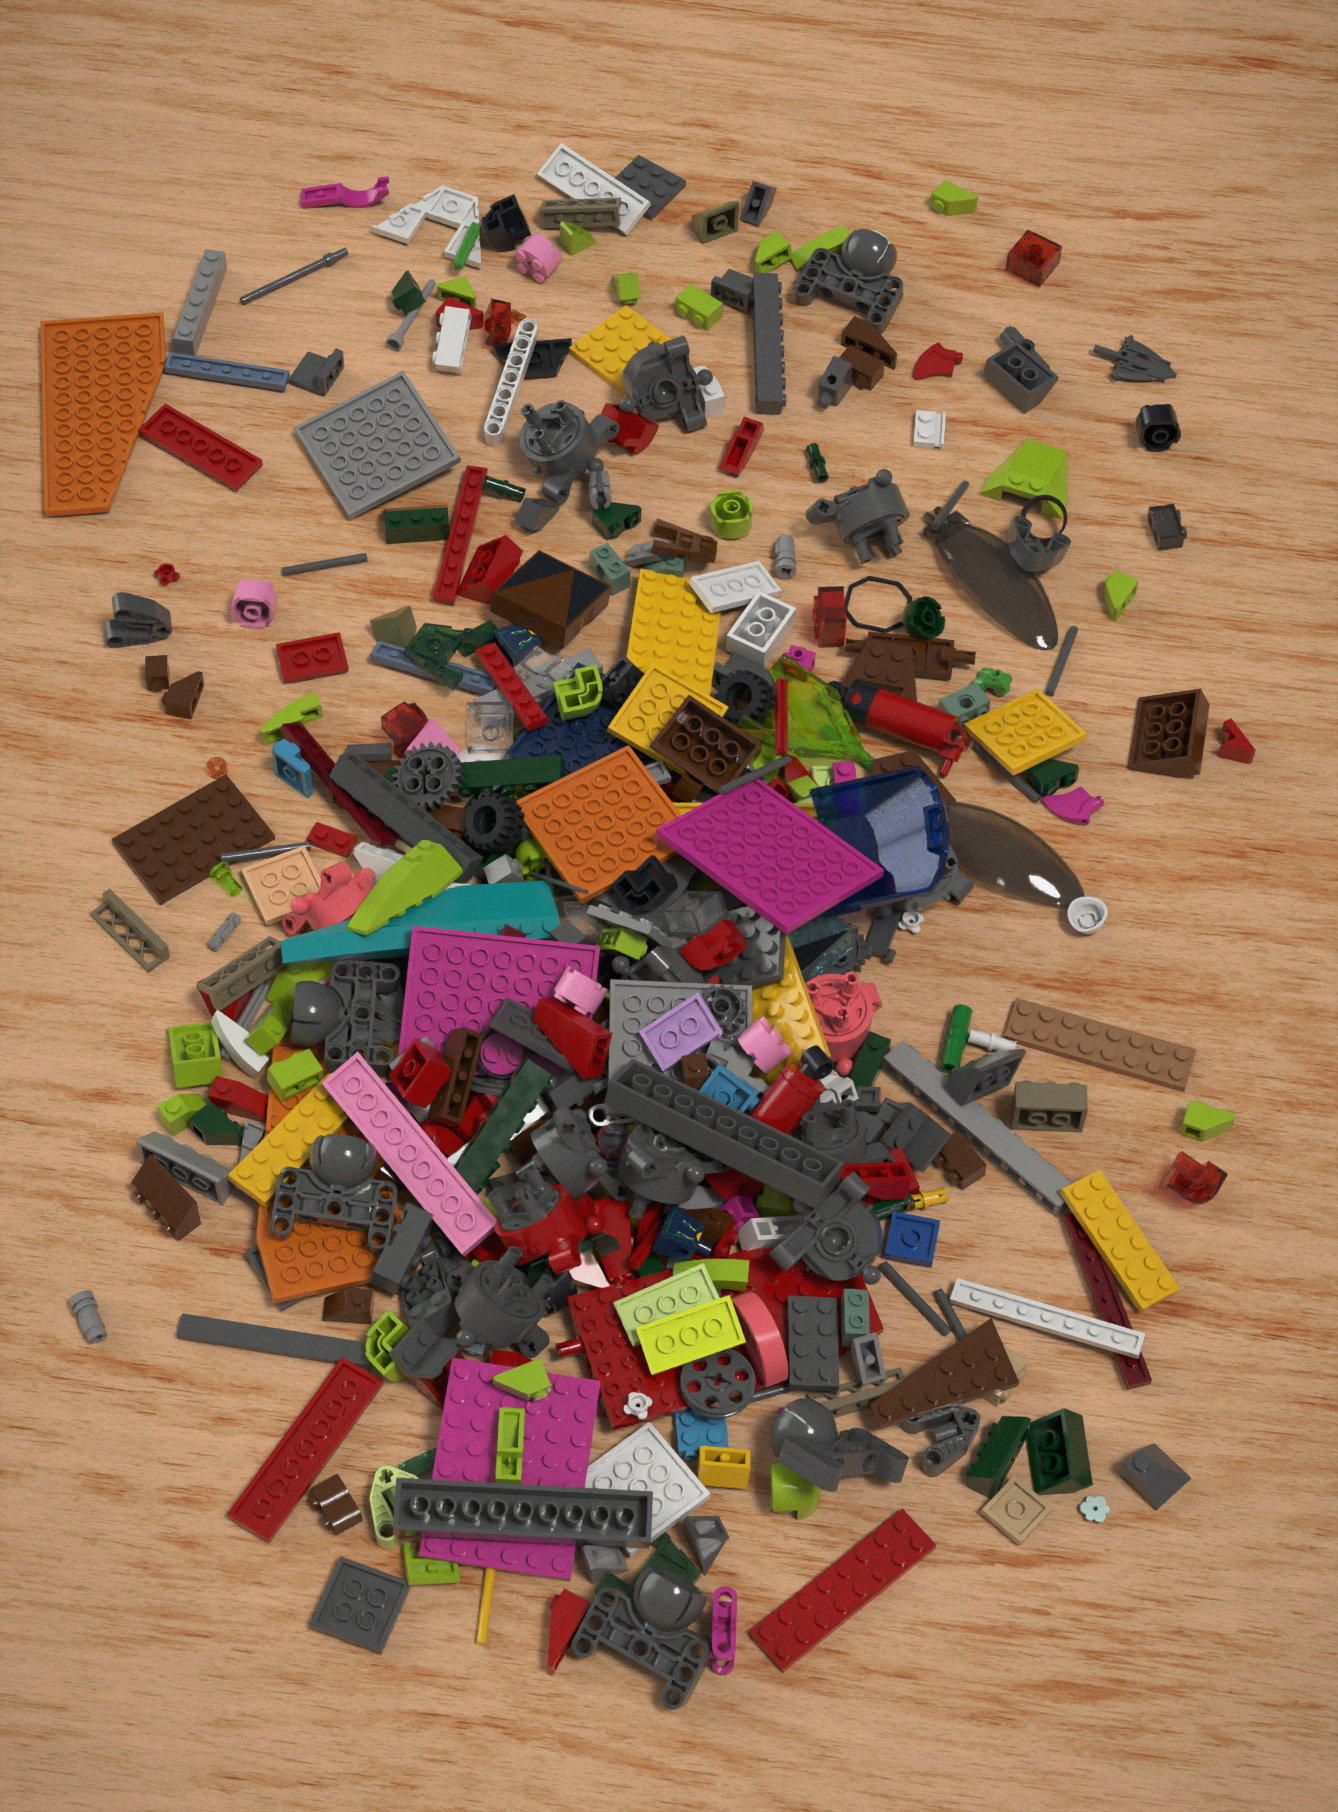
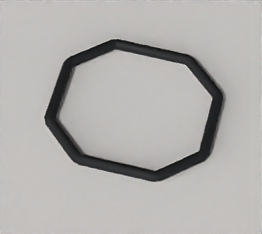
M867 576L849 586L843 612L854 626L887 633L903 625L902 621L888 628L857 623L847 610L852 589L869 580L898 586L908 598L907 604L912 602V596L900 582Z

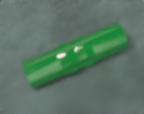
M958 1004L953 1007L949 1027L946 1032L939 1067L941 1071L948 1074L955 1067H960L963 1051L966 1047L968 1029L973 1012L966 1005Z

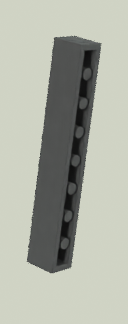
M754 272L751 287L756 414L781 415L782 406H786V394H783L786 378H782V374L785 373V362L781 361V358H784V345H781L784 338V330L780 329V326L783 324V314L779 313V310H782V298H779L782 282H778V273Z
M349 752L339 756L329 775L337 786L349 792L354 800L365 805L370 813L377 815L384 821L387 827L393 828L400 834L403 840L410 842L413 846H416L422 840H430L431 842L441 844L463 869V874L455 880L456 882L460 883L472 879L483 859L481 855L357 754Z

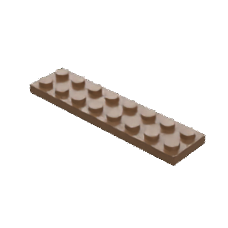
M1016 998L1004 1035L1005 1039L1017 1041L1016 1044L1181 1092L1185 1091L1196 1049L1019 998Z

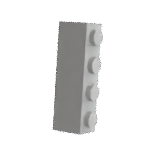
M154 1131L137 1140L142 1165L146 1158L152 1154L179 1184L221 1205H224L236 1187L227 1180L228 1174L233 1170L231 1166L227 1164L221 1165L215 1162L211 1156L207 1154L201 1155L195 1152L191 1146L175 1142L167 1134L161 1135Z

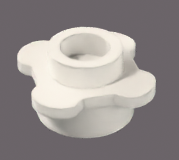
M904 911L902 921L898 925L901 930H910L912 933L920 932V924L924 921L923 915L918 912Z
M630 1393L628 1395V1404L624 1406V1412L628 1415H636L639 1419H645L648 1414L647 1409L652 1405L651 1398L642 1393Z

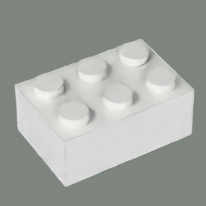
M758 591L727 634L726 651L731 654L737 653L765 667L795 625L796 608Z

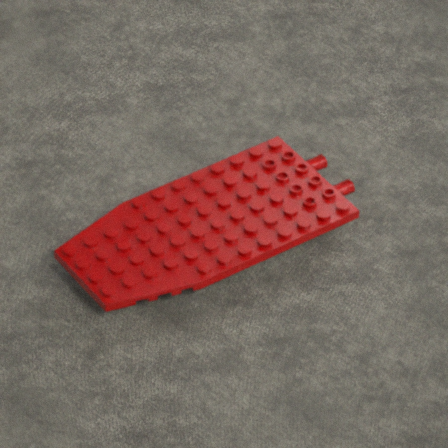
M756 1248L729 1254L727 1259L749 1260L748 1283L746 1291L721 1289L720 1295L723 1297L730 1295L732 1298L748 1291L755 1293L766 1305L774 1319L785 1348L787 1362L788 1296L837 1298L839 1357L851 1349V1347L841 1346L840 1301L844 1289L868 1290L861 1274L847 1280H830L817 1274L812 1269L807 1272L805 1268L808 1265L802 1257L785 1272L768 1255L774 1248ZM673 1269L629 1280V1283H621L618 1286L614 1284L567 1297V1305L574 1322L572 1332L575 1339L555 1344L558 1358L562 1359L563 1357L580 1353L589 1379L601 1381L598 1404L603 1417L608 1416L612 1430L692 1409L684 1400L680 1388L681 1372L684 1365L652 1376L642 1346L639 1345L633 1348L613 1303L672 1277ZM869 1294L870 1334L876 1332L879 1335L883 1333L884 1328ZM740 1345L731 1348L742 1354L751 1364L755 1373L754 1392L766 1389L744 1346ZM721 1356L717 1359V1362L723 1366L731 1362L726 1356ZM696 1362L693 1368L697 1371H704L707 1366L703 1362ZM745 1372L735 1374V1378L738 1381H746L749 1378ZM789 1377L787 1380L781 1381L769 1387L789 1382ZM717 1379L714 1385L719 1386L721 1379ZM691 1383L687 1386V1389L692 1393L700 1391L701 1387L696 1383ZM630 1393H642L651 1398L652 1405L648 1407V1414L645 1419H639L636 1415H628L624 1412V1406L628 1404V1395ZM733 1393L729 1398L740 1396V1394ZM708 1399L705 1402V1405L715 1403L717 1401L714 1399Z

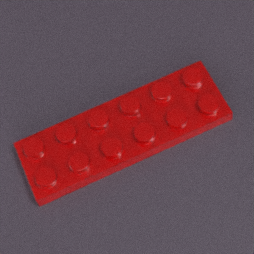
M166 403L138 429L139 435L235 491H238L263 466V461L259 457Z

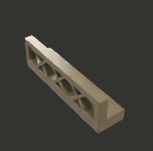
M621 197L543 200L539 209L541 228H560L562 221L579 227L620 226Z
M110 888L102 893L104 903L90 912L91 917L139 965L149 973L170 958L168 945ZM107 909L113 913L112 919H102L99 915ZM115 925H125L127 933H116L114 931ZM129 939H139L142 942L141 948L130 947ZM144 953L157 956L149 964L143 959Z
M271 936L267 937L197 983L198 989L210 996L214 1009L222 1010L289 965H283L281 941Z
M901 1367L885 1371L886 1378L882 1379L881 1383L878 1381L869 1383L876 1387L862 1390L864 1385L858 1379L840 1384L838 1391L820 1390L807 1394V1398L815 1400L824 1397L828 1399L821 1402V1404L830 1411L834 1418L870 1408L872 1402L906 1378ZM898 1376L899 1380L885 1384L888 1378ZM843 1391H849L852 1393L839 1397L840 1393Z

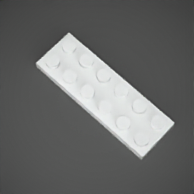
M562 143L537 173L541 179L571 199L621 197L620 226L613 227L625 235L630 233L651 206L650 201Z

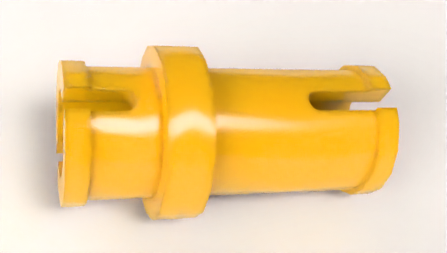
M943 1187L928 1192L922 1190L918 1194L910 1195L912 1202H914V1204H911L912 1209L922 1208V1210H925L931 1205L947 1203L949 1196H941L947 1193L946 1188Z

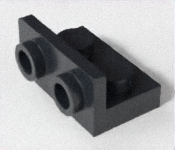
M622 655L601 679L602 696L619 709L626 702L645 673L636 667L625 655Z

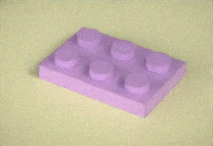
M697 992L640 1030L639 1033L662 1071L666 1072L679 1064L682 1056L694 1054L724 1034V1031L702 995Z

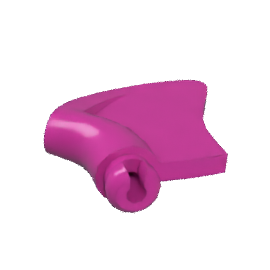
M1080 786L1066 794L1043 797V804L1053 814L1065 821L1078 825H1087L1090 822V816L1098 811L1099 807L1104 806V800L1099 795L1095 798L1091 797Z

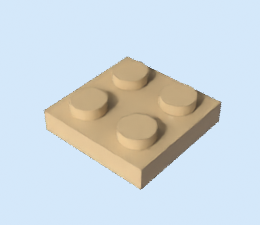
M1014 1475L982 1509L981 1514L1020 1546L1052 1512L1053 1507Z

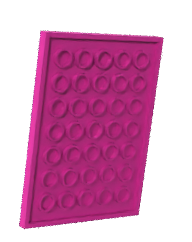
M759 778L725 795L719 794L656 830V837L785 934L790 933L882 878L884 869Z
M413 926L398 1057L408 1049L415 1038L421 1040L427 1036L443 1056L450 1030L466 1027L480 1034L486 1033L488 1030L493 1029L490 1027V1024L506 997L535 1012L538 999L555 997L556 991H554V988L568 966L596 981L600 946ZM570 1002L568 1005L574 1008L576 1004ZM591 1013V1014H590L589 1016H587V1017L590 1018V1019H592L593 1014ZM495 1033L484 1041L481 1048V1059L484 1066L492 1073L499 1075L509 1074L516 1070L522 1062L523 1048L512 1038ZM528 1048L527 1059L549 1072L551 1076L555 1075L557 1077L564 1073L558 1064L539 1056L535 1051ZM477 1062L474 1075L489 1076L480 1068Z
M452 1358L432 1480L495 1483L500 1407L525 1409L521 1484L585 1488L601 1381L547 1373L552 1385L551 1392L548 1393L546 1398L539 1401H534V1399L526 1401L494 1387L493 1376L516 1367ZM422 1537L419 1558L571 1581L576 1545Z

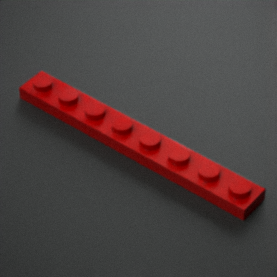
M469 465L466 467L433 595V602L455 605L484 490L482 483L485 475L488 474L487 468Z

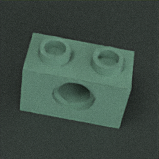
M608 543L589 551L590 569L600 581L611 586L610 594L612 596L630 587V570Z
M976 682L940 699L938 709L958 716V726L963 728L964 723L989 712L991 700Z
M844 1289L840 1301L842 1347H851L854 1338L870 1334L868 1290Z

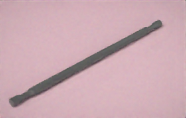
M529 871L530 876H535L536 878L583 892L584 894L589 893L586 889Z

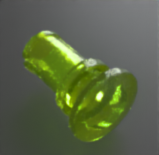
M223 861L210 871L209 876L216 878V881L225 887L230 896L235 897L241 893L243 887L233 877L231 869H228L229 863Z

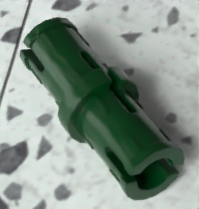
M811 443L806 447L810 459L809 466L814 471L816 481L823 483L829 478L825 468L826 461L821 456L818 444Z
M485 475L482 483V488L497 492L500 496L505 495L519 501L523 500L526 488L508 483L509 481L498 480L488 475Z

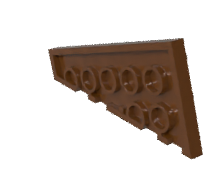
M992 1318L872 1402L870 1409L878 1429L890 1427L1017 1387L1019 1380Z

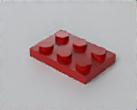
M340 632L276 644L284 683L349 671Z

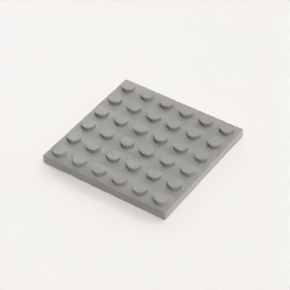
M404 371L294 427L295 433L350 520L461 462L460 456Z
M611 979L609 1031L613 1034L608 1056V1086L610 1080L632 1058L682 1082L679 1068L680 1063L663 1072L639 1031L697 992L702 995L704 989L709 991L711 985L720 987L721 984ZM724 984V987L729 988L733 986L735 992H741L740 998L746 1000L743 1007L747 1008V1014L744 1015V1024H740L738 1031L732 1028L731 1035H727L726 1031H724V1034L716 1039L741 1046L737 1039L738 1036L752 1025V986ZM716 1007L717 1011L726 1012L725 1008ZM711 1042L694 1054L706 1053ZM707 1062L710 1077L716 1068ZM610 1106L607 1107V1116L630 1117ZM747 1108L744 1113L749 1115L751 1110Z

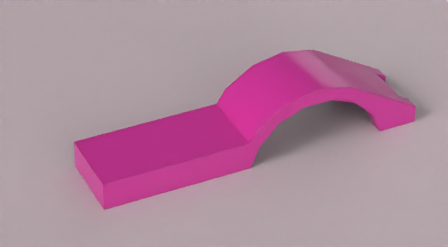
M379 177L377 183L372 188L363 191L350 190L341 183L302 188L301 205L303 209L339 203L352 208L372 206L389 195V189L387 188L389 177Z

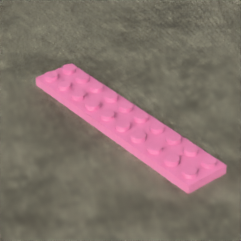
M359 1052L354 1054L322 1082L328 1092L369 1142L375 1146L378 1153L423 1208L433 1214V1220L463 1256H466L495 1231L497 1218Z

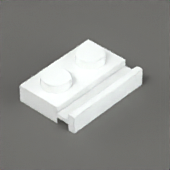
M916 410L913 447L930 449L940 447V449H943L946 412L937 414L934 411Z

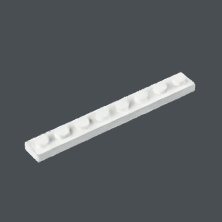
M957 1278L950 1297V1303L1136 1359L1139 1358L1146 1333Z

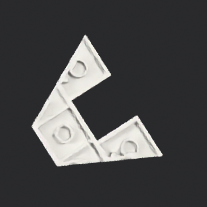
M441 186L435 189L433 193L423 196L422 200L414 205L411 203L400 209L398 213L391 214L389 219L377 226L375 224L372 225V232L409 244L425 218L458 228L444 250V257L454 260L472 222L479 223L478 197ZM480 233L465 263L481 269Z

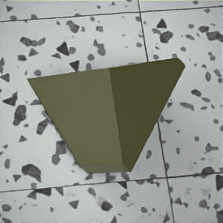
M406 606L370 620L376 641H383L411 650L417 627L411 606Z

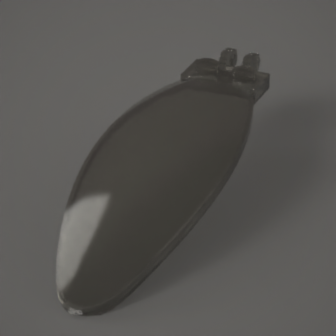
M937 506L934 508L933 511L936 517L942 510L941 507ZM958 511L949 514L938 530L931 529V524L935 517L929 512L924 513L923 518L928 526L923 528V535L938 547L945 565L964 591L993 619L1029 646L1038 650L1054 648L1058 642V628L1049 598L1035 572L1025 571L1011 556L1008 543L989 531L970 524V521Z
M922 791L915 801L907 795H899L898 802L908 807V811L896 804H893L891 807L893 814L902 818V824L909 830L925 829L944 837L956 854L958 868L990 886L1027 900L1063 909H1068L1071 902L1075 899L1085 897L1077 876L1056 851L1033 831L1008 816L973 804L940 801L939 798Z

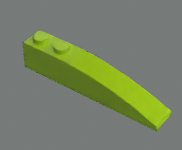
M430 840L420 841L400 858L372 888L347 925V930L367 936L388 924L389 918L400 917L406 914L405 909L410 906L418 907L423 904L422 900L426 897L434 898L463 874V869L441 844L431 842Z

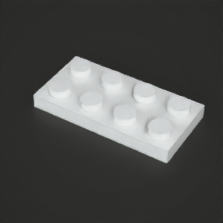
M760 561L694 576L689 581L690 586L711 613L749 604L758 591L773 598L779 597L782 591Z

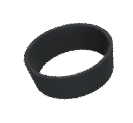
M1038 495L1025 504L1021 512V516L1025 518L1028 509L1038 501L1047 500L1057 504L1062 510L1064 517L1063 526L1058 533L1064 531L1067 524V511L1060 500L1050 495ZM1030 532L1029 537H1031V538L1034 539V540H1036L1037 538H1039V537L1034 536V535ZM1052 537L1039 539H1041L1040 541H1050Z
M494 1028L483 1034L482 1045L489 1036L498 1033ZM522 1046L523 1059H527L528 1047ZM480 1049L477 1062L487 1075L498 1079H506L513 1076L516 1070L504 1075L489 1071L482 1062Z

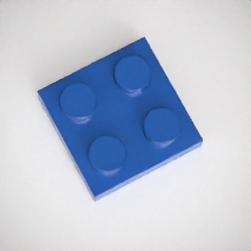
M893 1211L884 1258L932 1267L940 1220Z

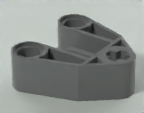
M1016 516L1006 537L1009 553L1022 569L1028 572L1045 571L1063 560L1071 543V540L1066 535L1055 533L1052 539H1050L1047 548L1042 547L1043 544L1040 543L1041 539L1039 538L1036 541L1027 540L1031 532L1032 523L1025 517Z
M119 592L112 596L113 616L115 619L108 620L104 624L106 645L108 647L121 648L149 644L172 633L170 611L155 600L126 592Z
M956 1405L918 1417V1421L915 1422L910 1420L902 1422L901 1428L908 1434H917L927 1429L931 1430L934 1441L939 1444L931 1446L924 1451L921 1470L928 1477H937L967 1454L978 1433L981 1418L976 1410ZM934 1459L938 1461V1464L932 1465L927 1460Z

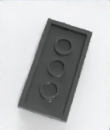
M506 997L493 1018L490 1027L494 1028L498 1033L512 1038L521 1046H526L535 1051L539 1056L553 1061L562 1069L573 1073L574 1067L533 1021L535 1012Z
M788 1296L789 1389L838 1391L837 1298Z

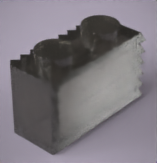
M1174 503L1149 507L1147 519L1157 549L1161 551L1183 547L1184 539L1187 538V531L1185 526H1181V513L1179 510H1176Z

